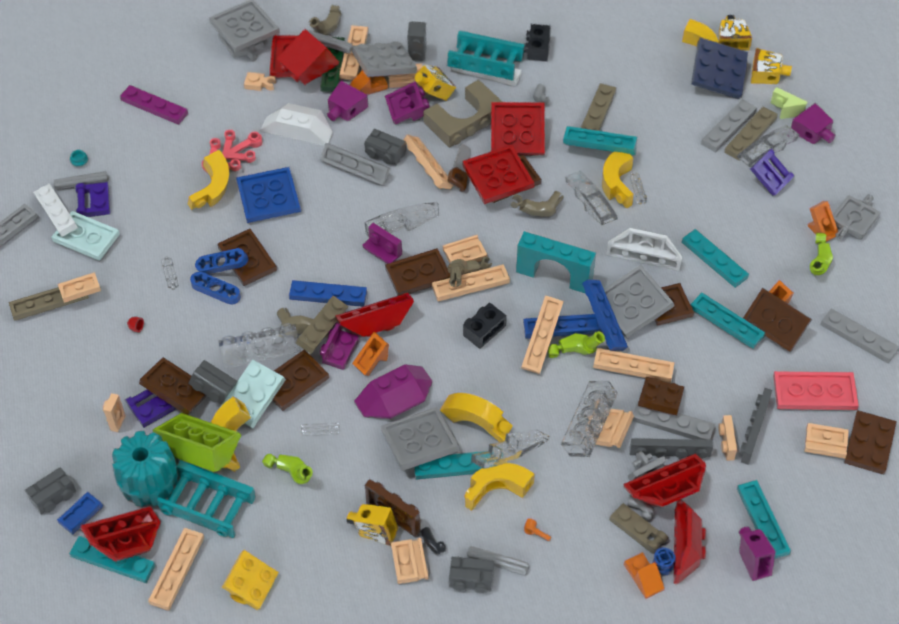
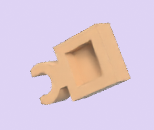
M247 72L244 89L261 91L262 87L267 90H274L276 78L274 76L265 78L263 73Z

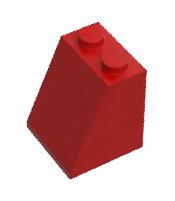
M306 29L277 58L281 63L279 67L286 73L291 72L290 77L297 83L301 81L304 85L340 63L328 48Z

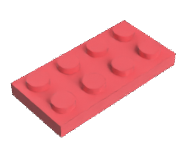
M774 371L773 378L777 409H858L854 372Z

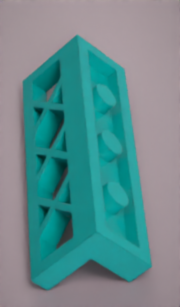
M567 126L563 137V144L636 155L637 137Z

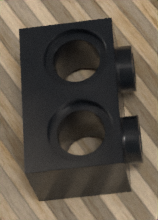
M531 24L530 31L527 30L526 41L529 42L525 43L524 53H527V60L548 61L551 25Z
M489 302L485 307L479 308L472 318H468L464 322L463 336L481 349L506 327L507 315Z

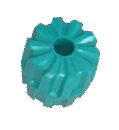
M136 431L131 438L128 436L121 439V446L114 448L112 453L113 474L117 486L127 501L132 500L135 506L139 507L144 505L155 507L158 506V497L169 499L174 485L178 483L177 465L168 443L163 441L160 435L154 432L146 435L145 431Z

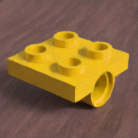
M242 550L222 588L230 593V597L240 604H248L258 610L279 572L246 550Z

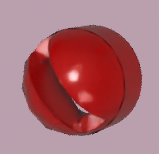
M137 316L131 317L127 325L131 331L139 333L144 327V319Z

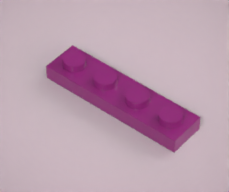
M129 85L120 95L121 101L177 125L188 115L187 108L132 85Z

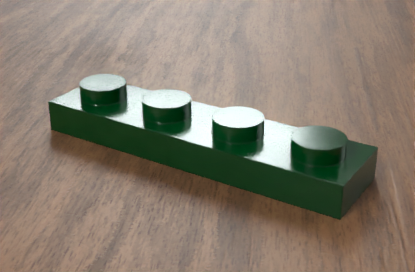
M333 37L345 41V37ZM327 47L340 63L322 74L320 88L324 92H333L340 82V70L344 52Z

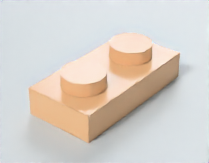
M95 272L58 284L64 303L101 291Z
M111 393L109 399L104 402L103 411L110 431L118 432L126 415L119 395Z
M723 415L722 423L718 425L719 435L723 437L721 451L725 453L726 461L735 460L737 446L732 415Z

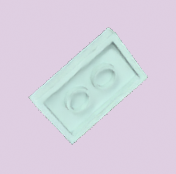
M72 211L70 215L78 228L63 237L56 231L52 236L53 242L100 261L120 235L119 230Z
M252 359L222 405L233 396L244 402L251 416V419L244 424L253 429L286 379Z

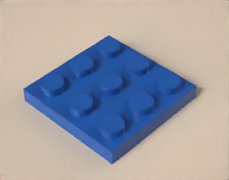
M289 167L236 177L247 223L301 212Z

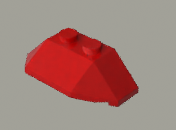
M407 292L335 316L341 326L363 337H371L373 332L390 331L399 326L414 300Z
M693 454L624 483L623 486L633 498L653 506L664 507L700 491L706 463L697 454Z
M682 499L676 501L674 514L675 562L673 584H679L700 566L701 559H705L706 553L705 546H702V540H705L706 528L702 527V519Z
M151 506L84 524L80 528L94 548L116 562L149 552L161 522Z

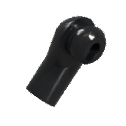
M429 527L421 529L420 533L425 544L434 554L440 555L441 552L446 551L444 542L439 541L436 543Z

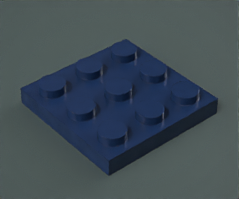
M700 37L697 43L691 85L740 99L743 92L748 52Z

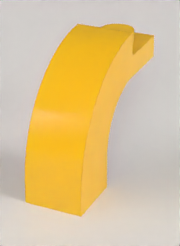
M689 19L684 29L682 42L697 47L698 40L701 37L719 43L716 34L708 26Z
M220 149L204 157L203 167L210 175L211 182L204 189L188 197L187 204L191 210L196 207L201 208L206 202L212 207L225 194L229 178V167Z
M614 151L606 159L603 166L602 189L609 200L616 197V200L627 209L632 206L634 194L622 183L620 177L632 170L633 157L628 153Z
M468 393L448 395L440 409L453 423L462 420L476 423L499 442L505 441L513 427L502 416L503 411L481 397Z
M233 396L218 409L211 423L237 431L241 425L251 419L245 403ZM234 453L229 464L223 467L233 472L240 468Z
M495 463L485 466L470 478V487L464 495L465 507L472 511L483 496L494 489H507L523 498L534 484L535 473L513 463Z

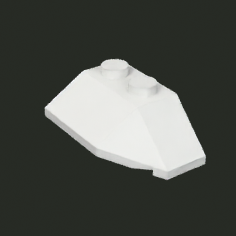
M291 103L268 115L261 127V132L325 146V143H329L333 135V131L321 110Z
M629 228L608 241L607 256L680 271L682 256L666 235Z

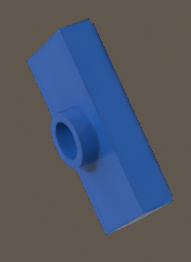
M86 492L57 521L73 535L103 505L92 494Z

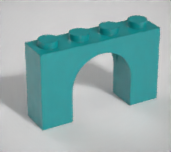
M524 231L517 245L516 273L534 278L540 265V260L556 261L563 265L570 273L569 289L585 293L582 283L586 280H593L596 252Z

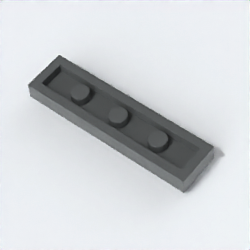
M764 388L763 394H758L755 405L759 407L757 411L753 410L750 419L753 425L752 427L748 426L745 438H748L747 443H742L739 454L743 455L741 463L749 465L771 397V389Z
M631 438L629 454L636 456V453L641 451L645 455L650 453L656 457L676 456L678 458H685L697 454L700 458L711 457L713 440Z

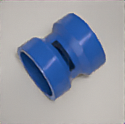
M665 547L659 548L655 552L653 562L657 564L660 576L669 575L673 570L675 562L674 552Z

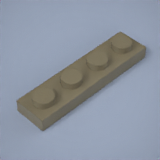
M602 83L599 84L581 128L600 131L615 96L616 87Z
M763 106L725 147L724 153L740 161L774 123L778 114Z
M59 287L8 303L12 317L16 321L88 299L89 296L87 295L64 303Z
M332 296L295 343L312 354L336 324L337 319L335 315L344 313L349 306L335 296Z

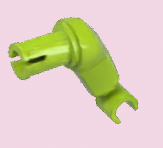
M816 233L815 244H818L817 257L810 263V271L814 275H823L829 268L833 255L830 244L826 243V234Z
M599 331L595 332L591 337L577 333L559 340V345L551 344L548 348L549 358L558 357L559 350L562 353L592 354L596 351L597 346L605 341V336Z
M268 453L262 460L263 465L268 468H272L274 463H276L278 469L288 472L293 481L298 484L307 483L313 474L312 468L307 467L296 456L280 454L276 458Z

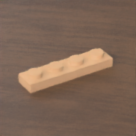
M351 25L348 43L353 44V46L366 44L368 27ZM345 52L340 70V79L353 80L359 74L360 64L352 52Z
M407 134L403 140L406 141L408 150L414 153L416 160L423 165L425 172L434 180V184L440 189L451 190L454 185L447 181L448 175L419 137Z
M503 264L462 275V283L458 287L457 281H455V287L451 286L449 283L450 278L432 282V288L438 302L510 283V278Z
M545 295L521 366L522 369L540 374L564 301Z
M597 348L593 368L643 378H656L660 381L671 383L675 362Z
M187 528L183 529L148 600L150 605L170 610L205 538L203 533Z

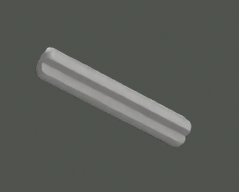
M308 30L324 46L346 53L352 52L353 44Z
M106 171L55 179L54 187L56 190L73 188L78 183H84L85 185L103 183L108 181V175Z
M470 546L467 551L468 558L494 560V566L523 575L527 573L529 566L527 562L474 546Z

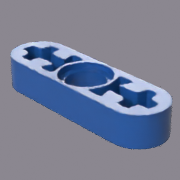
M240 248L204 255L196 260L195 267L199 272L206 274L236 269L247 264L248 255ZM221 258H225V263L218 266V261Z
M195 272L191 275L190 281L194 290L230 305L240 301L241 296L238 287L204 272ZM214 285L220 286V289L217 291H212L210 288Z

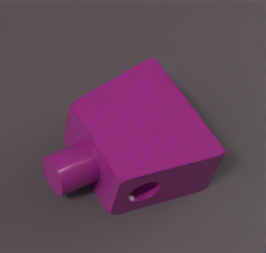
M341 81L328 98V118L335 121L340 117L345 121H350L368 108V95Z
M816 103L792 120L790 132L812 144H816L821 139L831 143L836 136L831 132L833 119Z
M748 526L739 530L741 537L739 553L751 580L755 581L772 576L776 552L767 537L760 529L752 531Z

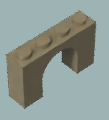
M479 79L465 87V100L478 111L475 115L469 118H455L449 115L438 103L423 111L424 124L449 148L491 124V102H503Z

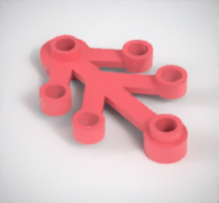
M233 130L225 131V144L222 154L225 159L231 160L230 163L227 162L229 169L239 171L241 169L240 160L249 163L256 160L254 151L249 150L245 154L238 152L249 146L253 148L260 147L262 145L261 134L256 131L251 132L248 135V139L232 147V143L236 138L235 132ZM218 138L210 140V154L220 149L221 143Z

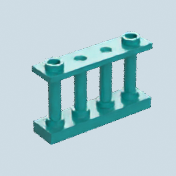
M459 30L457 34L458 50L457 52L448 51L447 66L513 81L515 64L513 63L514 61L522 62L525 44ZM465 50H467V51H472V52H474V54H473V55L465 54L464 51H465ZM481 54L491 55L490 59L480 56ZM497 58H505L507 59V61H497Z
M180 460L177 465L180 480L168 500L158 497L157 503L160 511L165 515H174L213 530L222 537L234 538L235 531L231 523L242 503L248 502L253 504L256 498L254 487ZM192 481L199 484L186 507L176 504L187 482ZM211 488L217 491L205 514L194 511L206 489ZM224 496L235 497V501L224 521L213 518Z

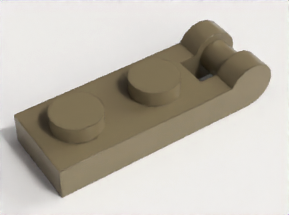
M624 503L609 518L613 524L652 554H655L659 546L668 540V536L663 531L656 529ZM650 536H652V537L654 538V540L652 541V540H649L648 538H649Z

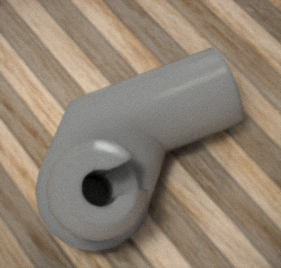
M538 84L533 98L536 102L547 105L549 96L545 97L546 94H543L545 86Z
M629 496L627 506L641 509L642 518L652 519L654 508L648 503Z

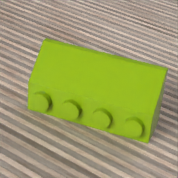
M183 413L153 429L154 433L160 435L163 441L168 443L174 458L211 472L219 471L222 467L229 464L241 438V433Z

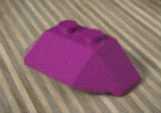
M404 364L370 381L354 400V403L363 417L391 419L425 402L432 385V379L423 366Z

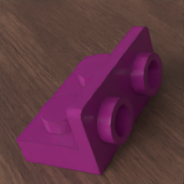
M375 223L368 227L369 239L363 244V249L387 264L395 262L402 255V240Z
M336 323L334 329L329 331L326 344L321 346L320 355L322 356V363L344 370L359 342V336L342 331L341 325Z

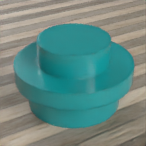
M75 150L71 153L70 162L73 166L79 167L87 163L88 156L84 151Z

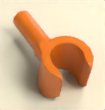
M530 518L526 520L524 526L526 534H536L550 541L551 536L536 528L537 522Z

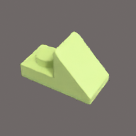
M777 87L773 91L771 104L782 109L780 119L797 117L806 110L808 103Z

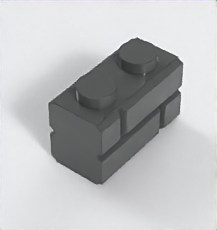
M411 21L409 22L407 34L408 54L414 61H424L427 48L426 23Z
M375 128L364 143L365 152L369 156L378 157L388 164L397 165L406 153V141Z
M203 360L193 372L188 384L196 391L207 395L210 400L222 405L237 383V380L206 360Z
M59 467L25 489V492L31 503L42 515L45 512H51L61 501L72 498L76 489L68 475Z
M452 556L449 587H453L456 591L473 589L477 593L492 591L494 560Z

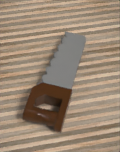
M463 143L460 144L456 160L454 161L455 164L449 171L447 180L462 192L465 191L468 175L462 166V161L469 159L471 149Z

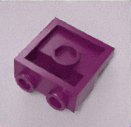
M416 81L385 95L391 118L395 125L409 118H412L413 121L423 117V111L430 108L428 100L424 99V96H426L425 90L421 86L419 87Z

